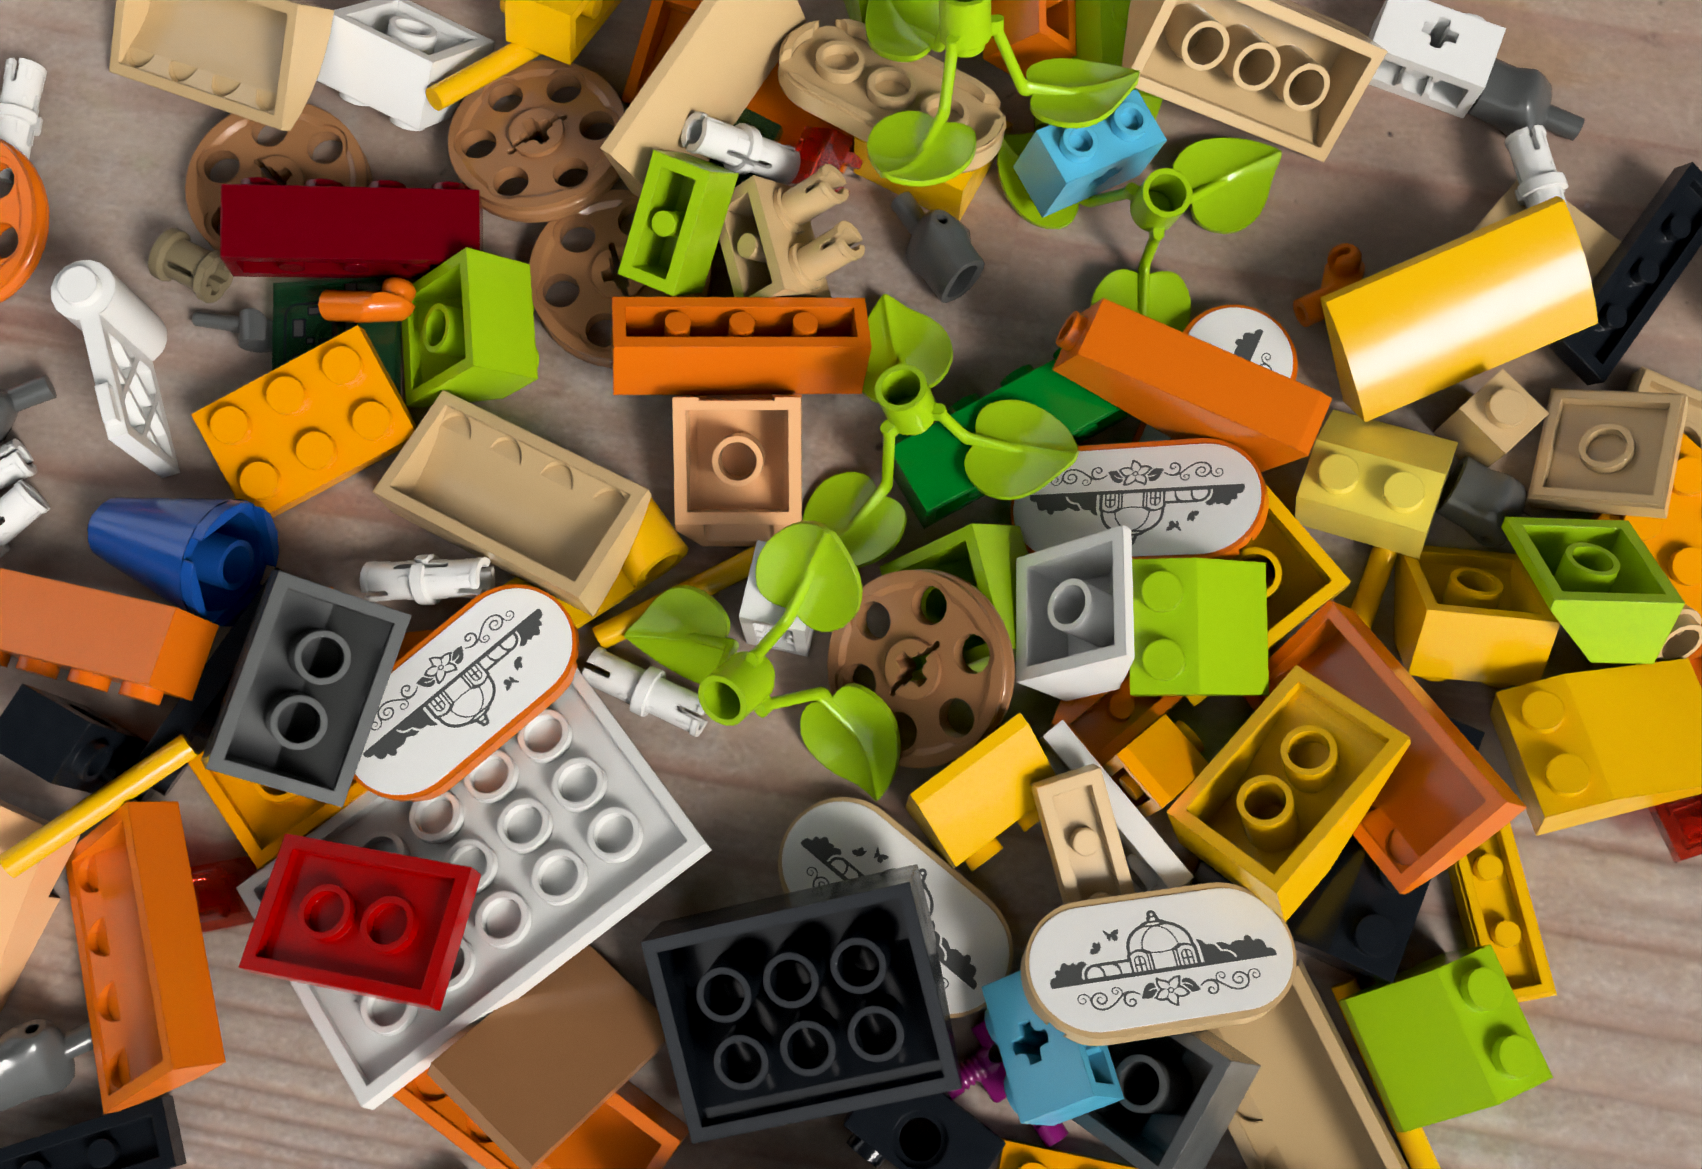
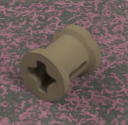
M170 228L164 231L152 246L148 259L150 274L161 281L169 282L174 280L193 289L196 297L205 303L218 301L232 283L233 275L220 258V250L210 251L191 242L190 236L179 228Z

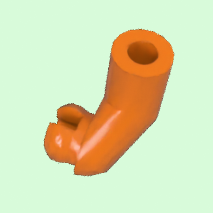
M1342 243L1333 247L1328 253L1320 289L1293 301L1295 316L1303 327H1309L1325 320L1320 297L1364 278L1365 264L1362 261V252L1357 246Z
M399 277L386 279L382 283V292L328 289L324 290L319 297V312L325 320L336 322L373 323L403 321L411 316L415 310V305L412 301L415 299L416 289L411 282Z

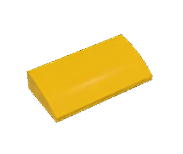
M1555 196L1320 297L1343 402L1364 422H1368L1598 324L1592 283L1581 242L1565 200L1559 196Z

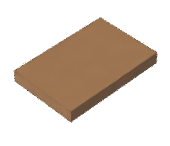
M588 945L519 999L491 1012L431 1062L427 1074L520 1169H535L666 1045V1040L658 1010L593 947Z

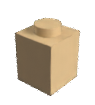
M1502 369L1439 426L1433 434L1440 438L1458 442L1455 455L1460 460L1465 456H1469L1489 468L1550 413Z

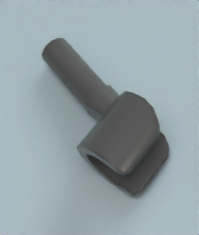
M255 308L243 309L240 311L239 316H227L196 311L193 314L192 322L195 326L239 333L238 346L246 351L267 353L276 349V323L266 319L265 315Z

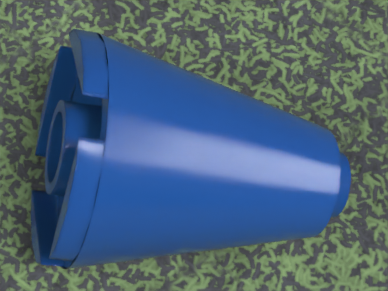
M116 497L108 499L97 508L90 517L87 528L89 546L96 556L175 607L221 627L233 626L262 587L260 581L262 580L266 565L276 567L279 556L278 531L271 514L264 508L257 507L243 499Z

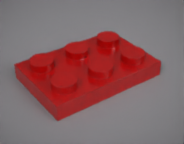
M285 833L238 968L254 974L441 1011L481 874L468 866Z

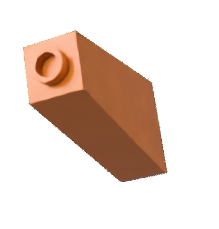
M1102 298L1082 313L1074 311L1063 324L1056 339V345L1062 349L1052 369L1055 372L1174 440L1213 438L1232 443L1244 450L1254 460L1260 472L1309 456L1332 401L1331 397L1321 391L1105 298Z

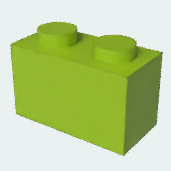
M653 150L618 274L671 296L702 293L739 173L684 152Z

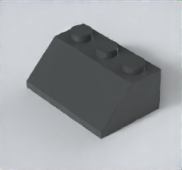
M271 570L201 758L205 769L343 808L412 615L282 571Z

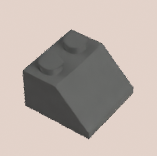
M1208 1030L1107 1045L1124 1099L1072 1120L1137 1169H1205L1261 1065Z

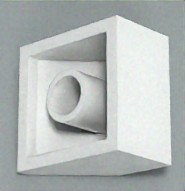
M369 0L334 10L325 57L316 81L339 91V96L351 104L370 106L390 116V121L402 129L422 131L429 126L451 118L462 101L460 99L441 111H437L430 105L426 97V89L491 54L495 41L410 0Z
M1125 525L1117 526L1016 558V682L1064 701L1120 689L1135 659L1131 529Z

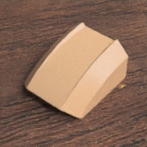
M736 394L677 395L672 397L675 530L703 547L754 546L757 540L767 542L783 528L802 521V395Z

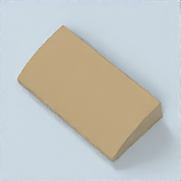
M116 0L109 72L279 130L291 131L300 117L318 78L330 37L334 10L302 0Z
M703 0L600 147L631 193L640 198L653 150L684 152L709 162L711 158L700 154H692L686 151V147H683L681 134L685 121L692 113L701 111L709 117L734 126L779 61L780 46L785 37L806 22L797 0Z
M445 390L440 393L372 491L392 513L477 557L489 558L490 564L593 617L606 598L631 550L652 496L649 489Z
M1301 958L1296 960L1295 977L1288 993L1266 1015L1249 1023L1208 1030L1261 1065L1228 1126L1248 1169H1408Z

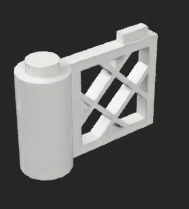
M81 260L65 266L54 278L51 286V300L55 309L83 332L94 377L96 396L108 440L161 478L180 473L153 361L163 352L167 343V329L162 319L102 263L92 260Z

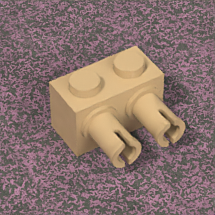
M825 164L817 172L793 187L753 175L734 188L719 237L734 297L831 298L826 276L846 264L860 259L865 252V246L861 244L852 249L850 248V246L863 239L858 230L848 221H840L834 228L816 239L814 237L811 220L836 204H841L849 196V190L846 188H842L837 192L834 191L847 184L845 178L836 167L831 164Z

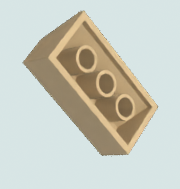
M1131 0L1122 67L1140 70L1139 81L1135 86L1136 89L1325 162L1388 51L1358 29L1291 0Z

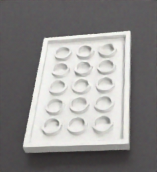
M577 667L573 681L554 703L444 794L426 801L400 802L385 799L367 791L306 836L468 866L481 874L441 1011L290 981L359 1104L361 1107L374 1110L429 1068L431 1062L491 1012L519 999L712 849ZM276 859L236 887L254 920Z

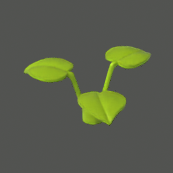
M869 0L865 17L866 37L870 48L879 56L897 62H913L926 56L931 49L935 52H942L946 47L939 108L935 118L920 111L898 112L880 120L868 136L867 151L872 166L881 178H887L896 184L916 187L940 184L958 176L972 162L976 152L975 131L968 125L947 122L951 110L957 57L969 58L980 54L991 36H993L1018 93L1022 96H1032L1030 99L1031 113L1040 121L1056 127L1084 128L1098 124L1108 118L1120 106L1139 81L1140 70L1071 58H1052L1034 63L1027 69L1025 78L1004 32V16L1000 14L991 15V0Z
M1035 132L1016 135L1005 134L1002 146L997 153V167L1001 186L1014 210L1027 222L1045 229H1062L1067 227L1074 220L1079 204L1092 208L1121 200H1130L1132 219L1137 226L1149 232V239L1139 262L1138 273L1128 269H1120L1108 274L1094 290L1090 307L1102 298H1105L1183 332L1189 324L1191 314V299L1183 279L1171 271H1158L1150 274L1152 260L1160 241L1164 238L1165 230L1169 229L1189 206L1194 221L1207 231L1219 234H1232L1248 227L1260 215L1267 202L1272 180L1281 160L1282 151L1270 145L1248 139H1204L1186 147L1177 156L1171 168H1161L1152 172L1141 186L1129 182L1124 188L1093 195L1043 218L1013 168Z
M883 294L868 317L872 348L862 390L863 395L869 400L879 403L886 417V420L880 426V431L883 435L881 482L876 487L874 481L869 476L859 472H845L833 475L822 482L811 495L805 508L803 521L820 522L836 532L857 568L873 564L889 554L899 543L907 523V515L903 506L898 501L887 497L893 487L895 437L898 433L902 435H919L925 432L934 421H939L962 443L972 446L967 452L964 461L966 474L970 482L981 493L999 500L1021 499L1036 493L1073 465L1077 460L1079 450L1074 437L1061 421L1046 410L1025 401L1000 400L987 404L977 416L976 434L964 429L947 412L944 404L936 403L930 389L943 380L953 361L952 342L947 332L932 318L906 307L887 294Z
M815 521L793 523L776 533L762 548L757 559L755 571L757 587L768 601L786 609L777 623L750 652H737L739 643L733 638H728L730 619L722 605L707 592L690 585H677L660 594L643 615L625 632L624 637L653 660L676 674L700 684L698 689L700 705L704 712L719 724L725 726L737 725L753 710L759 717L764 718L772 710L812 701L805 707L800 719V733L810 753L824 767L856 784L875 801L879 800L889 788L899 765L901 753L900 732L891 709L875 692L861 684L848 683L842 686L834 695L825 687L819 686L770 697L774 689L775 670L765 655L793 624L796 617L798 616L805 625L813 630L832 632L847 625L857 614L862 602L863 588L858 569L837 533L830 530L827 525Z

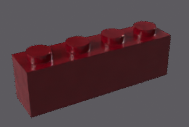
M248 177L242 179L240 184H221L220 258L233 277L374 279L399 277L402 279H420L465 247L483 251V208L480 191L468 189L462 183L444 181L433 184L431 188H406L403 183L397 181L377 180L369 183L368 187H345L335 180L317 178L310 179L305 182V186L279 185L277 181L269 178Z

